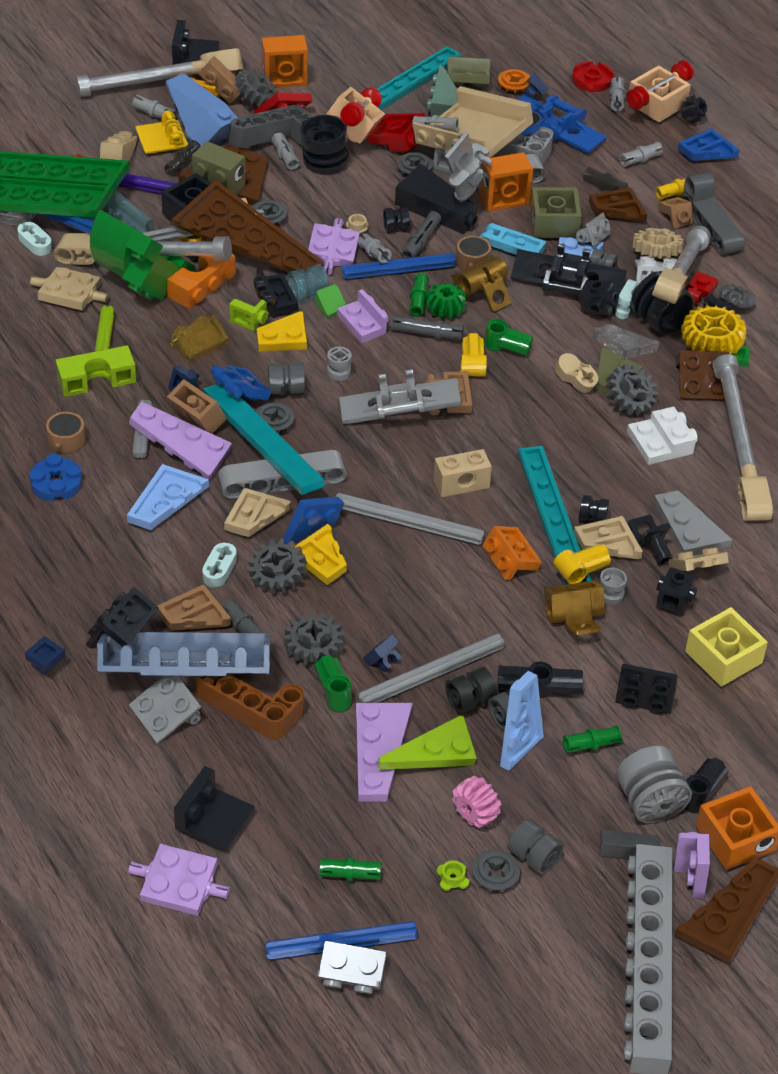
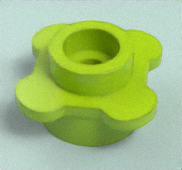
M448 861L438 866L437 874L441 877V889L449 891L451 888L460 887L465 889L468 887L469 879L465 876L466 866L463 863Z

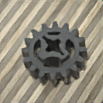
M249 68L246 70L242 69L235 78V86L239 87L238 91L244 93L243 97L252 104L254 102L257 103L258 107L279 92L274 89L276 85L270 83L271 79L263 73L258 74L255 69L253 71Z
M624 364L622 367H616L607 377L608 382L605 387L610 389L607 396L614 398L611 403L612 405L618 404L620 412L626 409L627 415L630 416L634 412L636 416H639L642 412L644 414L647 413L657 402L655 398L658 396V392L653 390L657 384L650 382L651 375H644L645 369L638 371L636 365L629 368L627 364Z
M281 538L277 544H275L273 539H270V545L260 544V552L253 550L254 559L248 560L250 566L248 571L254 585H260L261 591L264 592L267 588H270L271 594H275L277 589L285 593V587L289 586L295 589L294 582L303 581L301 574L307 573L305 566L307 561L301 547L295 548L294 541H290L286 545L284 538Z
M312 612L309 614V618L299 615V622L291 620L290 627L285 628L284 647H287V654H294L295 662L303 659L305 666L310 661L315 664L321 657L327 655L338 658V652L343 650L344 632H341V625H334L333 617L325 620L323 613L319 617H314Z

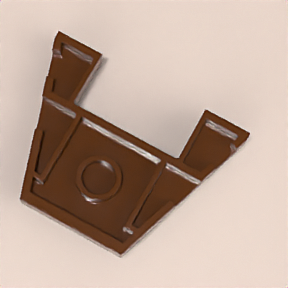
M228 144L223 148L245 156V187L239 193V198H246L247 203L253 206L259 202L268 165V157ZM192 166L178 175L179 182L192 175Z

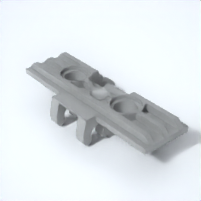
M466 131L464 134H459V140L451 144L452 148L449 151L446 150L444 152L449 170L452 173L449 178L450 184L455 188V198L461 202L471 196L478 184L483 180L484 172L482 169H479L482 163L489 167L492 165L491 159L487 157L489 155L488 149L477 143L472 145L469 134Z
M413 369L405 370L407 383L388 386L386 373L379 374L380 391L339 397L343 424H352L384 419L387 415L417 410L420 413L462 405L457 378L415 385Z

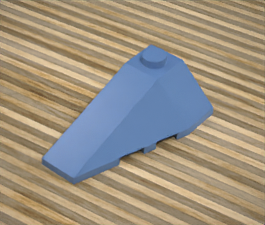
M184 73L166 81L173 104L178 109L179 119L184 124L185 134L197 150L206 141L216 145L229 139L231 121L238 117L226 103Z

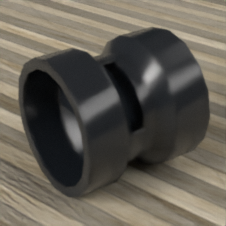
M407 206L399 207L398 210L384 208L383 221L385 231H393L395 228H400L401 230L409 229L410 217Z
M583 495L578 520L587 521L590 518L595 522L606 520L610 500L600 499L594 501L592 496Z

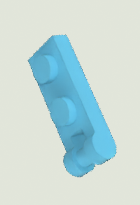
M493 223L488 224L484 232L479 236L488 240L492 247L515 255L518 249L542 254L546 247V241Z

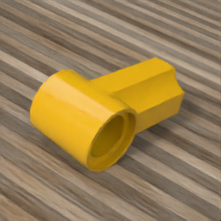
M469 333L468 336L463 338L461 372L467 371L468 376L485 377L487 357L484 355L483 338L477 333Z
M598 544L576 553L569 549L564 550L556 556L553 564L568 584H575L584 580L588 573L609 566L611 558L607 547L604 544Z

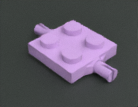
M339 218L334 220L333 227L324 224H314L308 250L324 261L322 272L325 275L327 269L328 275L332 274L333 266L352 265L354 262L360 232L342 229L344 221L341 218L339 224Z
M159 845L155 858L149 866L134 861L129 866V874L145 877V883L140 893L141 901L199 916L202 905L209 895L227 899L230 892L229 886L213 883V876L218 865L217 858L168 845Z

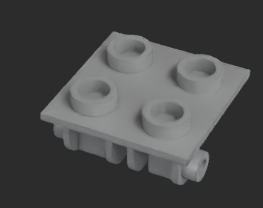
M162 676L129 704L157 744L183 722L194 725L200 721L199 709L201 705L179 676Z

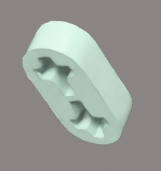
M24 222L17 227L19 241L32 253L44 256L52 251L50 236L37 224Z
M219 543L211 551L202 569L205 585L216 588L224 585L237 561L236 548L232 544Z

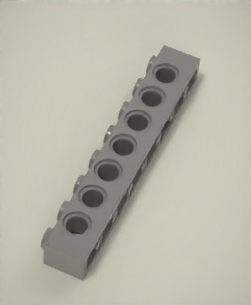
M636 844L634 856L629 855L627 873L633 874V878L628 880L627 898L632 899V906L627 907L626 924H632V932L627 931L626 950H631V958L626 959L625 976L631 977V985H626L625 1004H630V1012L625 1013L624 1031L630 1032V1040H625L624 1060H629V1073L668 1074L672 1061V847ZM643 981H648L652 984H646ZM643 1008L650 1009L652 1012L645 1011ZM642 1036H648L652 1040L645 1039Z

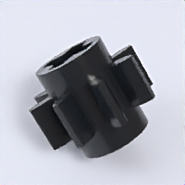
M695 95L686 97V101L682 102L680 107L681 115L685 120H692L693 123L702 121V117L706 116L707 112L705 100L701 97L696 98Z

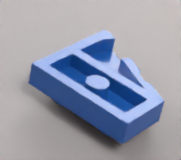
M712 128L683 140L678 145V150L691 161L737 158L739 155V149Z
M339 497L300 500L283 537L285 544L287 545L290 541H294V544H297L326 524L330 526L335 524L340 516L344 502Z

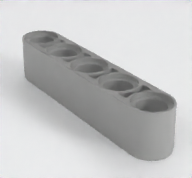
M336 450L299 454L324 479V486L340 483L347 476L341 454ZM266 459L227 465L221 468L218 473L223 494L228 499H238L244 488L264 494L296 490Z

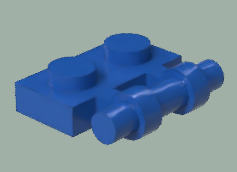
M228 365L227 369L220 368L219 366H214L211 369L214 380L218 384L224 385V390L236 398L241 397L243 394L244 397L253 401H257V399L268 400L271 391L248 368Z

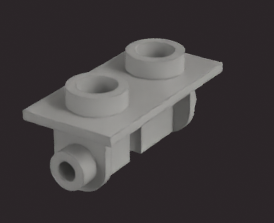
M604 213L586 224L587 228L577 231L576 238L580 243L591 241L592 246H595L610 235V223L605 218Z

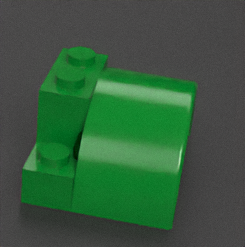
M99 209L90 233L92 257L102 267L130 282L128 287L150 300L156 297L162 301L167 293V278L182 267L189 271H194L196 266L180 256H160L159 253L163 245Z

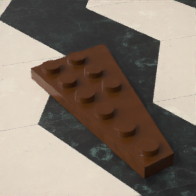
M217 180L171 220L172 226L209 241H213L215 237H229L232 250L306 280L311 279L324 264L323 260Z

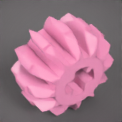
M472 776L467 778L453 790L454 797L452 801L457 806L455 810L460 812L462 819H466L470 826L475 825L478 828L486 826L501 813L499 807L502 804L497 799L498 793L493 791L492 784H487L483 777Z

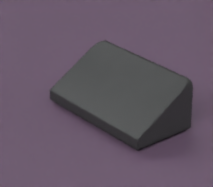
M601 829L599 856L628 859L629 855L634 856L636 844L661 846L660 836Z

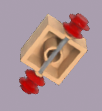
M681 60L678 64H674L671 67V72L658 65L632 80L629 91L626 94L628 105L635 110L643 112L657 122H661L678 112L682 102L686 101V97H689L691 84L686 81L691 80L694 76L692 65L686 60Z
M350 87L338 97L326 115L341 118L342 122L347 125V138L360 144L385 115L378 108L382 102V95L378 89L368 87L361 93Z

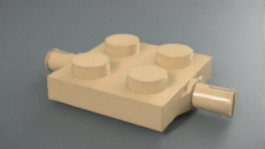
M56 267L48 278L44 279L33 275L30 279L31 286L41 287L38 291V300L83 310L93 300L107 303L109 300V293L97 291L101 285V277L89 273Z

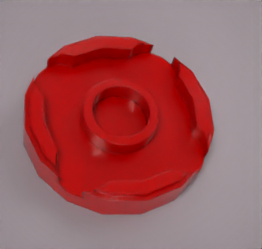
M593 61L579 63L572 72V82L574 85L588 92L607 90L611 87V80L614 77V73L609 66L604 63L593 64Z

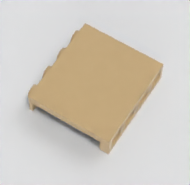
M460 86L455 90L457 103L440 116L448 118L458 117L459 129L457 132L416 122L413 123L416 143L444 151H449L452 148L451 144L459 140V134H464L466 131L469 134L471 144L477 143L486 147L489 151L487 157L491 158L533 123L531 103ZM430 123L429 125H444V123Z

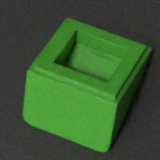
M336 284L316 291L315 304L327 318L337 315V308L346 305Z

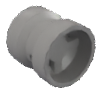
M339 346L328 351L327 375L330 379L344 381L350 377L352 354L349 349Z
M607 568L600 575L599 583L604 587V601L607 605H617L624 598L627 576L618 568Z

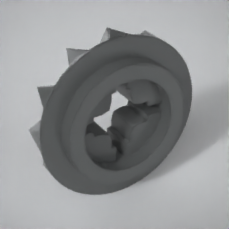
M407 153L399 157L397 170L401 171L402 175L405 176L410 174L419 164H422L432 171V160L421 153Z
M265 200L252 206L255 210L262 209L265 217L275 225H280L281 222L286 221L287 209L280 202Z
M726 284L719 290V295L725 302L728 301L733 306L739 308L752 307L756 302L755 295L741 286Z
M267 403L255 411L278 434L280 430L287 432L289 427L293 426L294 413L291 408L284 404ZM276 415H278V419H276L274 422L270 421L273 420L276 417Z
M488 850L478 855L474 860L472 867L473 878L477 880L479 887H486L489 893L492 890H499L503 893L507 888L513 889L515 883L519 880L520 866L511 854L502 850ZM491 869L494 871L502 869L501 876L498 874L490 876Z

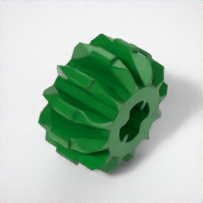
M441 282L440 286L433 285L426 295L427 311L431 312L432 317L439 316L440 320L447 318L451 321L452 317L459 318L466 307L465 291L461 290L459 285L453 286L452 282L449 284Z

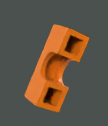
M231 254V258L228 261H216L213 256H198L199 272H192L182 267L167 278L168 297L190 309L236 274L235 255Z

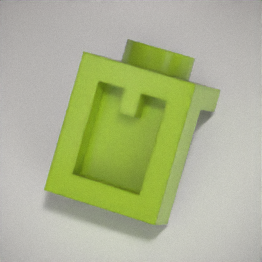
M234 298L229 304L230 322L253 332L261 324L263 325L268 318L267 301L261 300L254 307Z

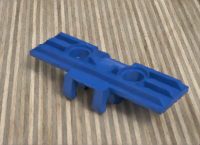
M555 94L545 100V105L526 95H522L517 99L531 103V109L542 117L541 127L549 128L553 131L554 141L559 139L587 154L607 139V136L581 123L587 115V110L583 108L578 109L560 100L559 96ZM556 107L567 114L559 119L553 115V110Z

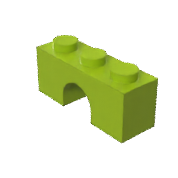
M128 345L55 359L57 379L64 397L88 393L87 382L94 377L107 378L112 388L136 383L135 363Z

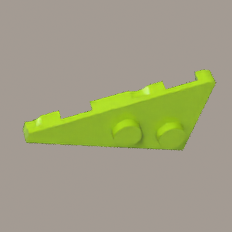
M458 716L380 756L377 764L378 770L474 766L477 758L464 716Z

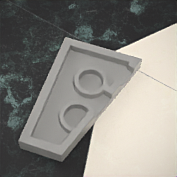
M679 490L654 496L653 503L664 523L670 524L671 527L668 531L680 553L693 551V555L702 553V549L718 547L719 550L731 547L732 539Z

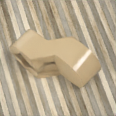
M562 354L555 363V372L560 379L571 383L579 392H590L598 382V375L591 365L581 363L573 354Z

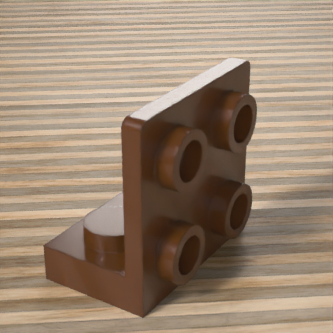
M680 350L676 357V368H680V399L725 400L721 379H718L714 373L713 361L721 355L729 354V352Z

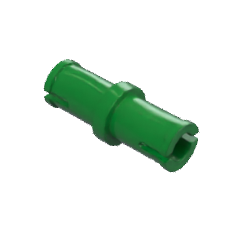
M418 273L414 276L413 288L410 290L411 303L409 313L414 317H420L424 314L429 277L425 273Z
M617 725L599 730L589 728L583 733L564 735V740H562L563 748L567 754L585 749L596 751L601 746L620 744L622 742V733Z
M348 857V860L321 858L320 878H347V881L351 882L354 879L380 881V867L382 863L381 861H356L354 857Z

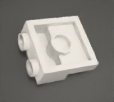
M675 407L653 411L651 419L628 424L627 433L648 465L694 453L697 433L694 428L689 429L687 427L685 414L678 412Z

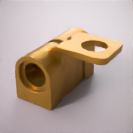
M500 257L486 258L451 275L455 286L459 285L460 289L465 291L466 296L483 290L490 310L493 312L511 303L503 281L508 276V268ZM496 290L500 291L503 297L499 304H496L493 300V293Z
M596 580L544 588L545 610L549 623L564 622L565 627L574 635L600 632V626L592 620V617L603 616L605 613L604 587Z

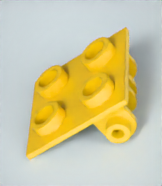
M171 111L163 113L162 122L135 126L145 154L179 150L188 147L178 120H175V115Z

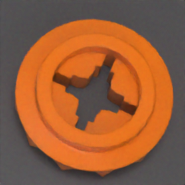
M517 69L506 70L499 74L498 84H500L501 89H506V92L512 91L516 93L519 91L524 93L531 85L527 81L530 75Z

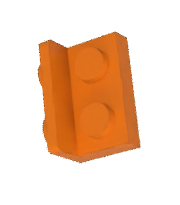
M493 526L483 543V548L505 580H511L517 570L538 571L542 564V561L518 527Z

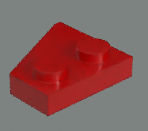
M277 92L253 112L256 114L293 105L306 109V106L312 103L313 99L311 93Z

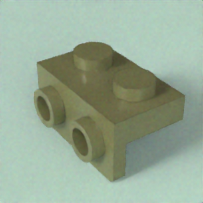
M449 56L447 74L455 86L472 83L474 87H485V84H490V59Z

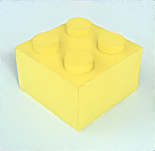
M730 607L692 628L689 631L685 652L722 687L762 664L768 642Z

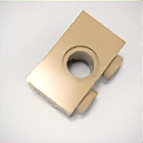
M484 449L435 458L433 481L441 498L489 489L492 466Z

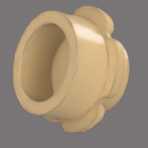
M361 214L351 215L346 223V228L358 231L360 234L366 232L369 226L366 217Z

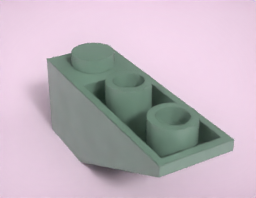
M439 66L438 74L433 76V86H431L430 99H428L427 112H431V117L433 115L441 116L457 103L455 92L457 88L443 66Z

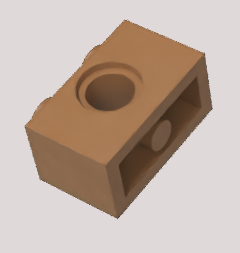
M184 379L167 396L178 415L194 426L211 434L227 419L217 401Z

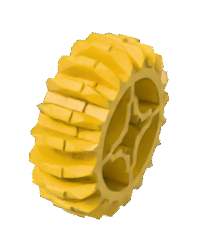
M708 305L705 308L697 307L696 311L690 310L689 315L685 316L681 327L683 343L686 344L687 349H692L693 351L729 352L730 355L738 353L740 347L744 345L747 334L745 321L741 320V315H735L734 310H726V306L718 308L717 305L715 307H709Z

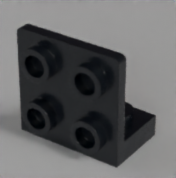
M177 20L172 41L173 65L199 61L202 54L219 50L220 42L217 40L189 39L190 30L186 29V20Z
M135 587L127 595L122 591L114 600L112 606L101 614L93 627L88 631L87 634L91 637L86 645L90 648L102 635L103 631L122 647L128 645L157 612L159 607Z
M622 664L615 703L647 709L657 713L670 714L678 675Z
M204 766L174 807L175 829L227 852L254 814L255 806L217 789L215 770Z

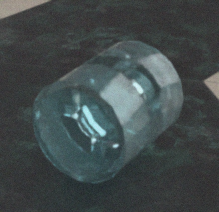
M321 264L308 267L306 272L303 269H298L287 274V281L297 301L308 299L310 294L313 296L317 290L329 286L326 271Z

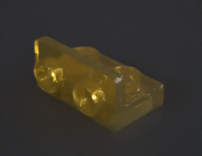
M213 314L209 317L201 316L187 327L185 325L179 326L172 332L173 335L169 343L171 346L177 345L188 361L226 343L229 337Z

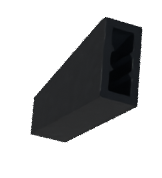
M419 164L396 186L395 205L400 207L407 206L409 211L425 218L429 212L435 211L441 216L439 224L463 235L470 228H473L478 220L476 215L477 205L468 198L462 202L458 201L454 195L455 188L422 164Z

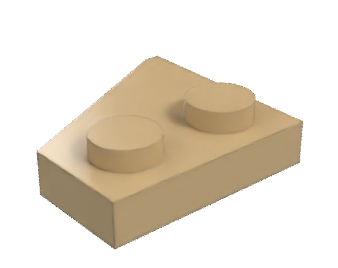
M244 488L224 522V530L250 537L291 509V501Z
M623 516L574 527V534L582 550L598 544H604L608 549L609 556L632 559L642 558L643 551Z
M718 547L702 549V554L694 556L693 551L677 553V558L669 559V566L681 571L729 563L728 553L718 552Z

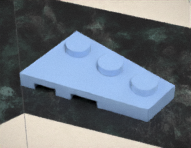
M162 464L128 512L127 522L152 530L209 487V479Z
M527 671L520 679L516 680L510 688L500 767L508 771L544 737L538 677L530 671Z

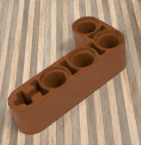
M226 673V676H194V693L199 699L267 738L280 739L284 737L304 714V690L299 685H284L273 697H270L229 673Z

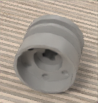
M664 746L643 748L628 756L617 769L616 777L625 795L628 797V802L637 819L643 823L665 821L681 812L691 801V789L683 774L679 772L680 769L670 749Z

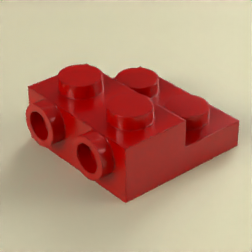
M424 113L386 114L367 136L369 144H379L380 146L388 144L390 152H409L413 146H418L414 135L413 118L414 116L425 117Z

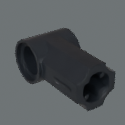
M716 757L713 759L707 758L697 772L687 778L686 782L692 792L691 801L685 807L687 811L698 813L700 805L708 802L709 798L727 777L729 770L725 767L723 761Z

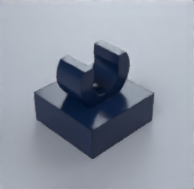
M534 73L527 79L531 85L524 93L528 97H531L535 92L542 96L549 88Z
M181 365L175 366L172 370L168 389L173 391L183 379L197 388L196 381L200 375L193 370L185 369Z
M393 634L367 653L363 659L369 666L378 661L380 669L387 671L392 667L388 663L387 657L393 663L401 659L400 654L396 650H392L399 643Z
M45 636L25 652L26 660L44 675L66 657L65 649Z

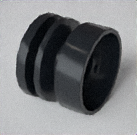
M317 115L309 118L302 124L303 163L307 169L324 174L339 171L349 162L347 125L342 122L341 118L333 115Z
M656 271L645 277L635 288L630 305L632 310L642 319L646 320L657 332L667 335L677 331L683 325L685 316L689 315L690 310L694 309L695 300L694 296L685 288H683L675 304L652 296L657 280L662 271Z

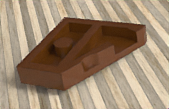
M632 188L589 195V203L597 216L604 213L605 217L641 222L647 219V213Z

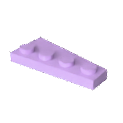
M144 402L139 404L130 417L129 424L151 441H158L165 447L164 450L170 455H177L184 461L186 467L191 470L196 469L202 474L201 477L209 479V481L231 450V442Z
M356 703L358 802L388 801L395 769L378 770V759L380 756L402 745L408 720L412 712V703Z

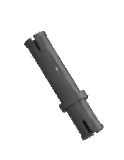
M435 211L429 212L417 231L409 236L405 248L400 253L403 259L413 258L419 251L424 249L427 239L441 222L439 213Z
M396 315L392 316V331L435 336V339L439 340L441 337L459 341L463 339L464 326L445 324L441 320L432 322Z

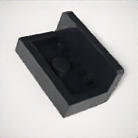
M262 268L256 269V278L253 279L256 292H260L261 300L267 301V309L271 316L298 310V301L284 273L266 277Z

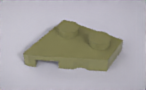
M603 347L598 369V382L595 389L607 395L610 389L605 387L608 382L607 377L618 366L622 367L624 364H627L631 368L633 365H636L638 371L643 369V366Z

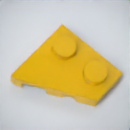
M303 311L257 328L258 351L307 349Z
M326 524L295 546V548L300 546L307 561V564H305L306 569L326 585L347 571V564L343 555L340 554V547L332 536V528L329 524Z

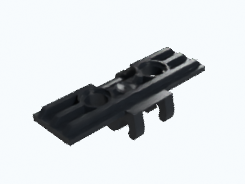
M558 243L557 255L555 256L518 249L510 279L542 285V291L545 292L552 290L579 295L583 285L588 280L587 276L595 275L600 281H613L614 289L618 293L619 298L624 288L627 270L589 263L590 249L583 248L582 256L565 253V245ZM549 266L551 268L546 270V274H542L539 271L541 267ZM556 279V280H561V281H565V282H571V283L581 284V286H576V285H571V284L556 282V281H553V280Z

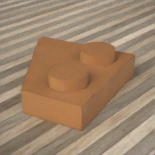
M204 584L157 605L159 607L157 614L171 631L228 627L231 625V617Z

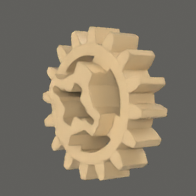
M648 228L646 231L639 230L638 233L634 234L633 248H635L636 252H641V255L651 258H671V255L678 256V253H682L684 239L681 238V235H675V232H671V230L666 228Z

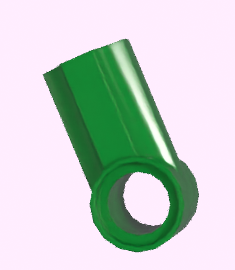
M491 319L487 322L484 345L492 351H500L504 348L528 356L534 337L508 328V324L501 319Z
M331 655L323 656L314 664V668L325 692L327 706L335 712L348 710L352 704L351 680L345 676L337 658Z

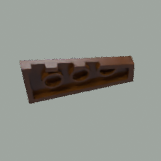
M755 857L731 879L725 888L719 889L704 907L698 908L686 923H682L677 927L675 936L730 964L778 883V868Z

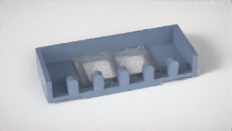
M103 631L97 643V671L140 672V675L226 676V673L269 674L270 633L138 632L128 645L122 647Z

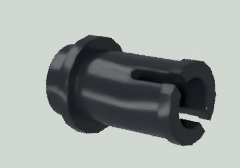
M708 294L704 299L706 303H703V307L706 305L715 307L717 305L718 308L726 306L728 311L734 310L730 302H724L713 294Z

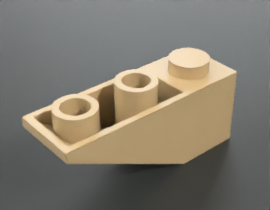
M119 131V134H113L112 137H108V139L101 142L100 158L130 161L138 142V136H132V132Z

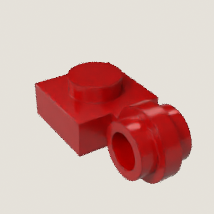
M697 271L687 286V291L694 296V305H698L702 297L705 298L708 294L714 292L718 286L719 279Z

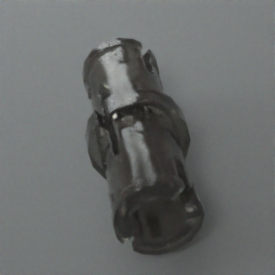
M191 140L183 149L178 150L174 158L165 164V172L170 176H175L179 170L187 167L191 163L192 154L201 147L200 144L195 140Z
M590 166L585 170L588 175L583 174V180L598 185L601 190L614 191L620 190V188H628V183L613 178L609 173H601Z

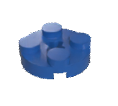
M58 454L48 455L45 460L37 463L29 473L33 493L47 501H54V497L59 498L62 496L63 500L69 499L81 489V467L70 459L61 458ZM54 477H59V478H61V480H60V479L51 480V479L54 478Z

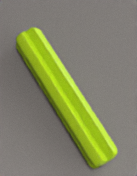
M104 305L101 308L95 352L106 350L110 347L114 320V308L111 305Z

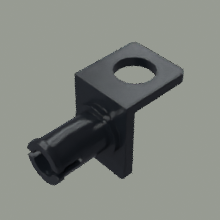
M650 514L629 520L628 526L639 546L650 545L657 564H664L673 558L664 540L671 527L669 523L656 526ZM640 523H645L650 527L643 535L637 530V525Z

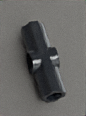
M542 661L532 663L530 667L498 666V690H509L516 680L520 679L527 671H530L538 677L540 698L547 697L550 693L582 694V670L557 669Z

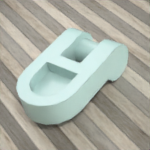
M628 279L618 298V305L615 310L617 318H628L631 297L638 286V282Z

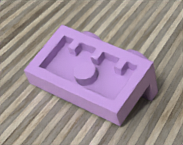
M363 289L358 291V301L337 308V316L361 343L386 334L388 323L386 312L381 310L374 299Z
M697 832L679 833L674 872L687 873L686 884L687 886H692V898L704 899L710 866L709 834H699Z

